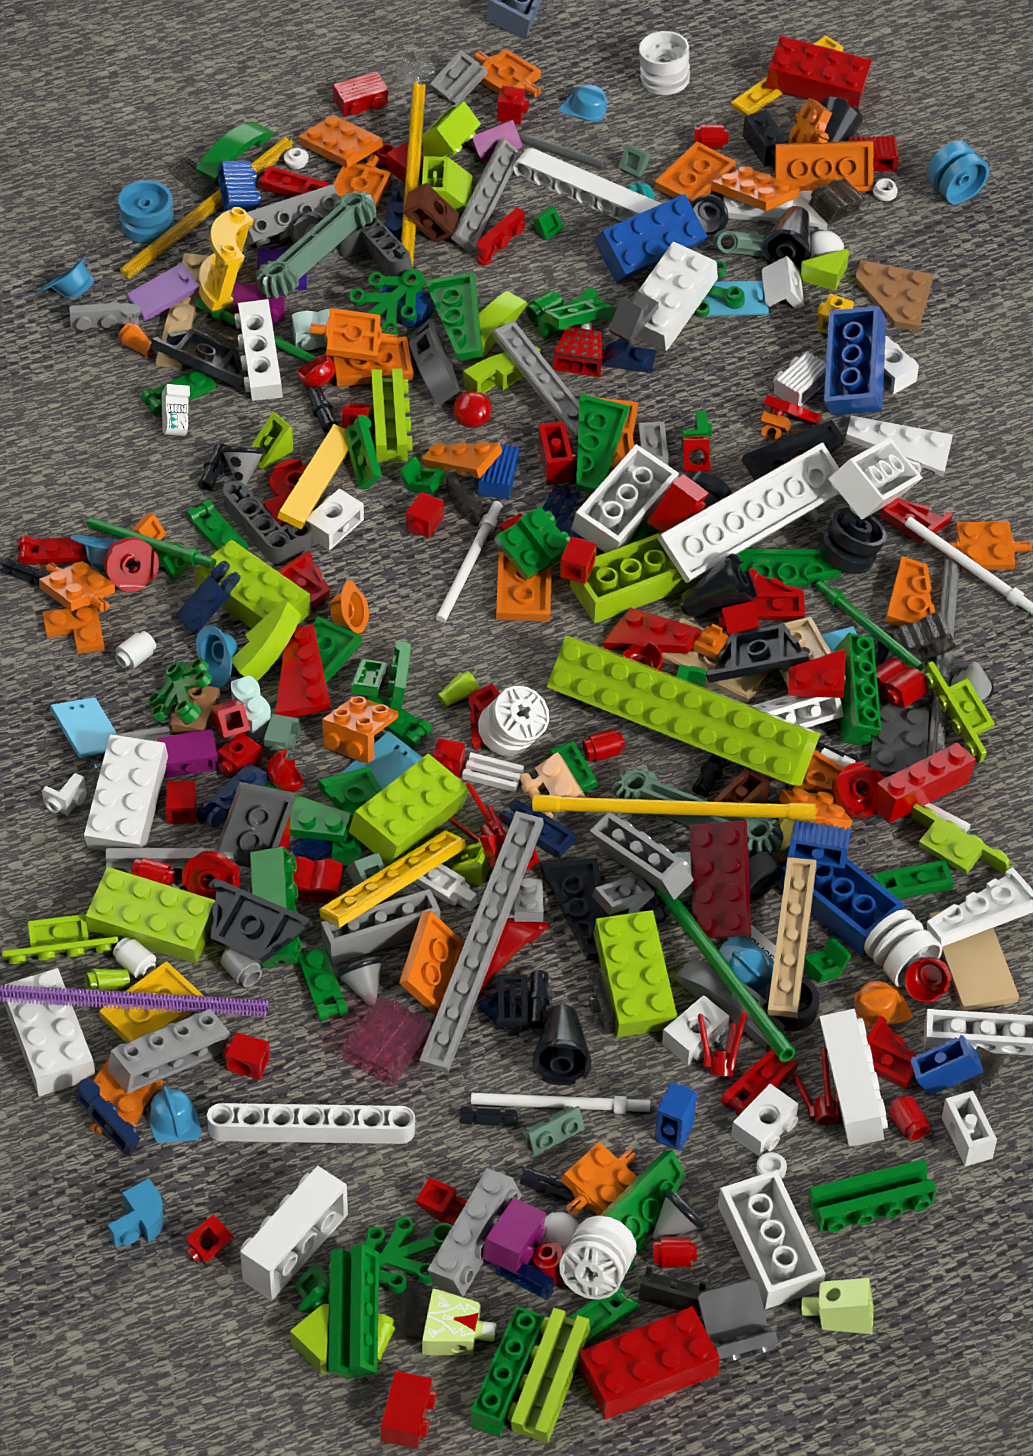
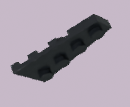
M830 420L744 454L742 462L754 481L791 461L794 457L802 455L821 443L832 454L843 446L845 439L833 420Z
M597 858L541 864L540 871L587 961L599 959L594 938L596 919L609 917V915L592 897L594 889L602 886Z

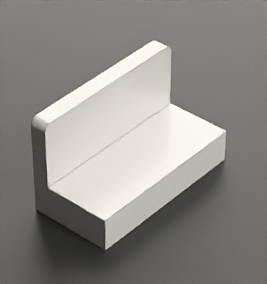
M787 256L762 269L765 303L769 307L784 299L794 308L804 306L800 270Z

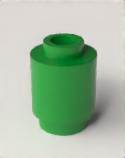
M548 290L529 302V306L525 309L526 315L532 323L538 324L539 317L544 315V311L562 306L563 299L557 292Z

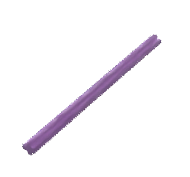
M0 984V1001L1 998L2 1002L5 999L8 1002L10 999V1003H12V999L14 1003L16 999L17 1003H19L20 999L21 1003L25 1000V1004L27 1000L29 1004L31 1000L32 1004H34L35 1000L36 1004H38V1001L42 1004L43 1001L44 1005L46 1001L47 1005H49L50 1001L51 1005H53V1001L56 1005L58 1001V1005L62 1002V1006H64V1002H66V1006L68 1002L69 1006L73 1002V1006L76 1003L79 1006L80 1003L82 1007L84 1003V1007H86L88 1003V1007H90V1004H92V1007H94V1004L95 1007L99 1004V1008H101L103 1004L104 1008L106 1004L108 1008L110 1004V1008L114 1005L115 1009L117 1005L119 1009L121 1005V1009H123L125 1005V1009H127L128 1005L129 1009L132 1006L133 1010L135 1006L136 1010H138V1006H140V1010L142 1006L143 1010L147 1006V1010L151 1007V1011L153 1007L155 1011L157 1007L158 1011H160L161 1007L162 1011H164L165 1007V1011L169 1008V1012H171V1008H173L174 1012L176 1008L178 1012L180 1008V1012H182V1009L186 1012L187 1009L188 1013L190 1009L191 1013H193V1009H195V1013L197 1009L199 1013L201 1010L204 1012V1010L211 1009L214 1014L215 1010H217V1014L220 1011L221 1015L223 1011L224 1015H226V1011H228V1015L230 1011L231 1015L235 1011V1015L239 1012V1016L241 1012L242 1016H244L245 1012L246 1016L248 1012L251 1016L253 1012V1016L257 1013V1017L259 1013L261 1017L263 1013L264 1017H266V1013L269 1011L268 1000L264 1001L263 999L243 998L242 1000V998H213L212 996L198 997L197 995H192L191 997V995L180 996L179 994H170L169 996V994L161 993L159 995L158 993H155V995L154 993H144L143 995V992H137V994L133 992L132 995V992L125 993L124 991L121 994V991H111L110 993L109 990H100V992L96 990L95 992V990L89 989L88 991L85 989L84 992V989H74L73 991L72 988L70 990L69 988H63V990L59 988L58 991L57 987H48V989L44 987L43 989V987L37 986L36 988L33 986L32 989V986H29V988L28 986H22L21 988L20 985H18V988L17 985H7V987L3 985L2 988V984Z

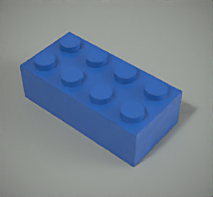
M682 194L602 230L593 241L616 283H619L656 266L672 242L688 249H694L705 241L708 236L685 194Z
M879 306L829 310L824 402L832 415L882 411L886 318Z
M847 858L845 869L816 864L810 915L863 957L866 955L864 950L865 941L871 931L887 916L896 911L904 910L905 904ZM787 864L781 868L779 889L782 892Z

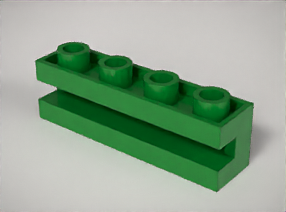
M848 633L834 649V652L845 650L844 675L846 677V684L844 685V698H840L844 715L840 717L841 739L844 743L868 746L871 743V735L877 736L882 731L874 642L872 637Z
M283 846L250 852L252 894L298 913V910L295 908L298 888L293 877V873L297 870L295 857L290 855ZM299 936L266 962L260 964L264 968L276 967V961L283 960L287 965L298 963V953L301 952Z
M922 1159L811 1187L808 1205L819 1232L829 1230V1232L835 1233L844 1229L845 1226L855 1223L866 1225L875 1218L883 1216L894 1218L903 1211L915 1209L916 1211L925 1210L931 1204H934L937 1188L933 1179H927L928 1167L925 1160Z
M363 1244L352 1246L351 1252L342 1248L331 1250V1262L329 1264L330 1293L328 1295L330 1305L328 1324L329 1353L327 1355L328 1372L344 1379L377 1374L379 1252Z
M516 1306L471 1409V1428L498 1438L501 1437L508 1420L510 1407L513 1401L516 1402L519 1395L521 1378L524 1373L528 1374L532 1363L529 1360L535 1344L540 1345L543 1335H540V1330L546 1316Z

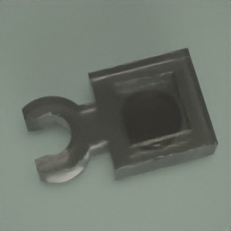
M977 1046L976 1051L983 1068V1073L969 1078L959 1085V1093L961 1094L968 1087L974 1088L977 1100L981 1097V1085L984 1084L991 1087L1004 1064V1058L980 1046Z

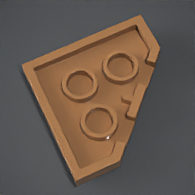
M860 260L855 278V283L859 288H862L869 295V299L875 306L880 307L894 327L919 332L934 274Z

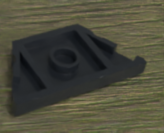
M193 329L184 330L181 333L168 334L166 340H161L158 337H154L150 348L178 360L185 366H192L201 370L207 376L216 377L238 388L241 387L244 377L239 373L241 364L238 360L237 349Z
M785 624L773 625L731 634L726 641L725 647L716 656L718 663L713 670H707L706 677L708 682L712 683L777 671L810 661V657L807 651L800 647L799 641L795 636L791 635L790 630Z
M216 878L214 882L216 901L213 904L212 911L214 922L211 927V939L217 944L260 963L266 962L308 930L313 924L311 919L222 880Z

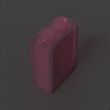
M380 996L342 1045L343 1061L393 1087L426 1044L431 1031V1022L422 1014L413 1013L405 1009L399 1002Z

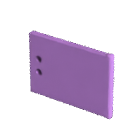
M181 263L132 290L126 296L132 304H139L141 308L140 316L146 321L198 292L200 287L184 264Z

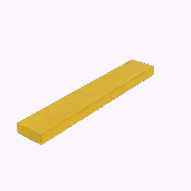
M826 35L814 43L819 46L843 51V46ZM766 77L733 100L730 107L746 116L758 112L783 93L777 89L765 88Z
M335 424L332 426L279 511L278 519L302 529L349 452L344 435L345 429Z
M445 830L320 908V917L339 928L466 849L465 839Z

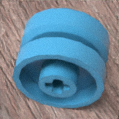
M954 141L940 149L931 159L927 167L926 178L935 189L940 191L941 195L948 202L955 205L978 194L989 177L990 169L988 163L975 154V151L967 143Z
M141 180L131 183L122 189L118 196L120 228L123 234L130 240L139 243H152L174 226L172 194L162 183L152 180Z

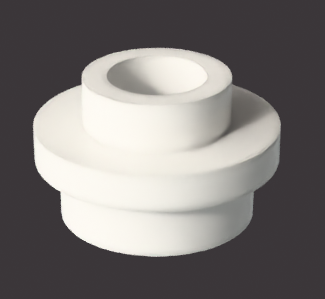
M293 148L285 153L284 161L290 168L300 169L308 163V153L303 149Z
M890 179L879 180L873 188V195L882 201L893 200L898 192L896 184Z

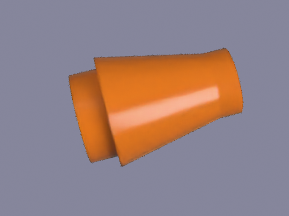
M130 322L120 330L118 338L121 340L122 345L142 354L146 358L155 352L154 349L150 348L152 342L138 324Z

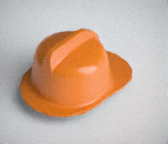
M352 580L346 581L342 593L334 596L328 604V609L331 611L332 620L336 625L350 629L357 634L362 633L369 620L368 603Z
M871 981L854 994L855 1012L859 1019L863 1018L866 1027H873L880 1015L887 1020V1025L900 1024L909 1021L913 1017L896 985H888L881 981Z

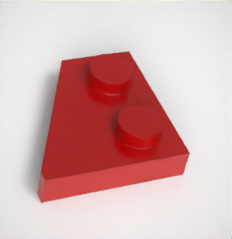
M897 498L882 508L880 517L922 544L926 540L905 526L909 517H912L936 534L952 521L953 514L945 511L944 516L929 512V506L914 504Z

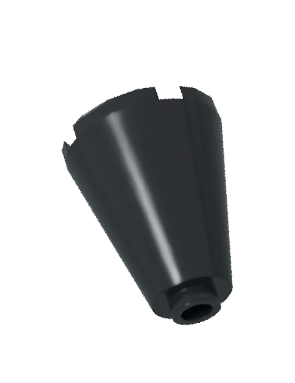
M838 97L823 98L822 102H819L832 113L824 131L829 136V139H826L827 142L847 141V138L852 137L860 128L863 121L862 114L856 106L854 108L848 106L847 100Z
M800 206L789 207L764 238L762 255L769 265L787 256L800 270L802 261L810 259L809 213Z
M734 553L725 556L681 594V600L679 601L683 612L686 615L690 614L692 617L722 611V608L751 601L755 602L756 599L754 598L757 597L755 583L748 570L744 572L740 567V564L743 563L741 558Z
M558 1005L549 1011L532 1057V1065L535 1074L536 1072L540 1074L544 1082L552 1085L570 1086L576 1084V1080L582 1076L583 1079L588 1076L592 1060L577 1011L568 1005Z

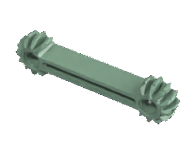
M355 190L353 193L346 192L345 196H339L338 201L334 203V210L276 261H268V264L260 265V269L256 271V283L260 293L266 295L267 298L274 296L278 299L279 296L287 297V293L295 292V288L299 286V279L357 227L364 228L365 224L372 223V219L376 217V207L372 195L367 194L366 191L358 193Z
M635 766L632 771L624 769L623 775H616L615 783L612 787L615 799L709 802L659 783L655 773H650L647 767L638 770ZM659 814L688 826L738 820L747 821L748 859L760 852H768L773 856V852H780L781 843H783L782 840L784 839L778 820H772V818Z

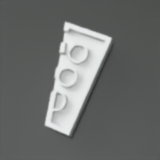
M820 190L799 191V197L768 211L753 207L726 195L723 197V202L728 209L729 218L756 222L765 220L776 224L789 207L800 206L809 213L810 226L827 230V220Z
M851 416L846 440L870 448L890 438L907 459L920 463L922 469H929L934 471L936 475L944 477L953 435Z
M1012 867L1005 872V877L988 882L986 889L978 894L975 892L966 896V901L959 906L954 904L928 920L927 930L937 939L941 946L980 933L1032 913L1033 890Z

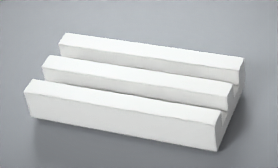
M470 753L466 769L462 773V779L516 792L520 776L524 772V766ZM471 770L478 771V772H482V773H486V774H488V775L481 774V773H477V772H473V771H471ZM497 777H502V778H506V779H509V780H513V782H512V781L505 780V779L497 778Z

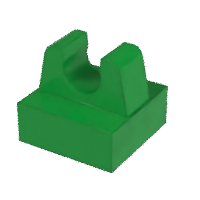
M548 206L530 221L532 230L537 232L543 240L550 239L564 228L555 206Z

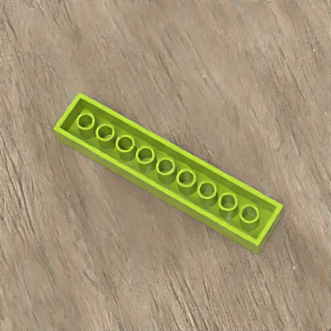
M566 635L547 687L791 785H802L821 734L579 638Z

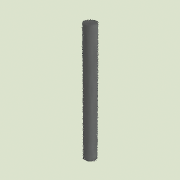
M518 132L521 142L599 169H602L605 164L603 159Z

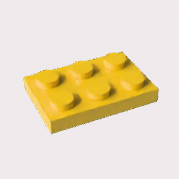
M167 961L125 991V993L132 992V995L133 992H136V994L137 992H143V995L144 993H154V995L155 993H158V995L161 993L169 994V996L170 994H179L180 996L191 995V997L192 995L204 996ZM109 1004L108 1008L105 1006L99 1010L100 1018L126 1043L139 1039L144 1034H151L161 1030L168 1024L182 1021L191 1014V1009L189 1013L187 1009L186 1012H184V1009L180 1012V1008L178 1012L176 1008L174 1012L173 1008L169 1012V1008L165 1011V1007L164 1011H162V1007L160 1011H158V1007L156 1011L154 1007L151 1011V1007L147 1010V1006L145 1010H143V1006L141 1010L140 1006H138V1010H136V1006L134 1010L132 1006L129 1009L128 1005L127 1009H125V1005L123 1009H121V1005L119 1009L117 1005L114 1009V1005L110 1008Z

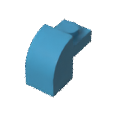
M147 1179L123 1192L124 1207L129 1214L108 1225L109 1237L115 1248L123 1244L130 1245L134 1243L141 1234L144 1235L149 1243L162 1230L164 1224L162 1198L151 1180Z

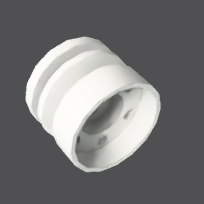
M660 31L646 36L641 41L639 47L640 80L643 87L657 95H670L683 90L690 80L689 44L682 35L671 31Z
M524 686L507 688L482 711L478 721L479 734L483 743L491 751L502 756H514L523 752L546 731L549 723V710L544 699L536 691Z
M904 909L887 916L871 931L865 941L864 950L870 958H873L876 965L883 967L887 977L897 987L902 988L905 987V973L909 966L921 957H936L939 959L942 953V946L929 931L923 930L922 923L916 920L909 910Z
M605 1216L590 1217L580 1223L560 1261V1274L565 1284L573 1292L589 1299H604L617 1292L636 1254V1241L631 1231L623 1223Z

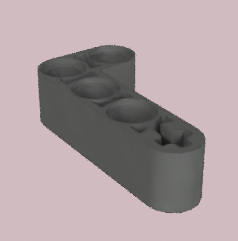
M377 217L372 219L371 224H365L364 228L357 227L337 245V250L341 257H352L367 251L389 276H401L405 271L413 269L409 251Z
M231 481L223 487L224 509L268 561L273 564H283L312 548V526L308 521L305 522L302 529L289 523L281 527L242 482Z

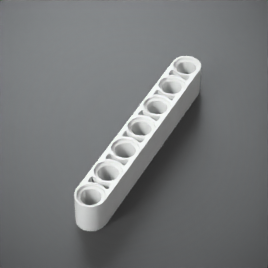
M533 148L526 149L512 167L516 176L521 175L525 177V180L537 185L542 184L546 186V189L558 194H565L567 198L579 203H586L588 207L600 212H607L610 214L609 216L621 221H625L662 204Z
M220 1103L213 1105L207 1113L209 1134L218 1141L403 1144L411 1141L415 1135V1115L410 1108L405 1106Z

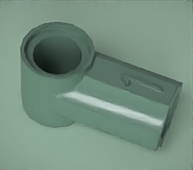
M724 229L714 235L713 244L715 248L724 253L762 257V243L765 236ZM725 235H730L732 239L731 245L723 248L721 246V238Z

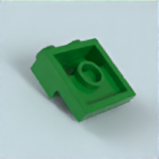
M541 506L519 518L517 524L497 534L494 539L525 581L561 561L570 540L567 532H560L555 526L556 520L554 515L548 510L544 511Z

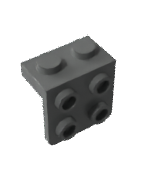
M754 1279L739 1281L698 1294L697 1300L704 1328L723 1362L737 1360L741 1358V1353L752 1351L753 1354L769 1351L770 1345L778 1343L776 1331L767 1325L758 1283Z

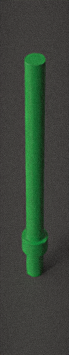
M202 298L198 299L196 307L212 314V318L220 322L225 321L236 327L235 315L228 312V308L211 311ZM274 335L276 348L306 363L317 358V356Z
M90 517L87 521L89 528L122 539L127 537L140 538L147 542L152 549L181 558L187 564L193 566L201 565L210 569L216 566V559L201 554L199 550L190 547L185 549Z
M823 580L816 582L815 588L826 596L827 602L833 607H839L908 666L916 668L920 672L924 669V664L847 601L841 591L837 588L833 589Z

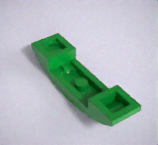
M247 122L233 128L211 147L196 167V172L214 182L218 181L217 169L221 161H234L253 145L261 147L274 135V132L256 122Z

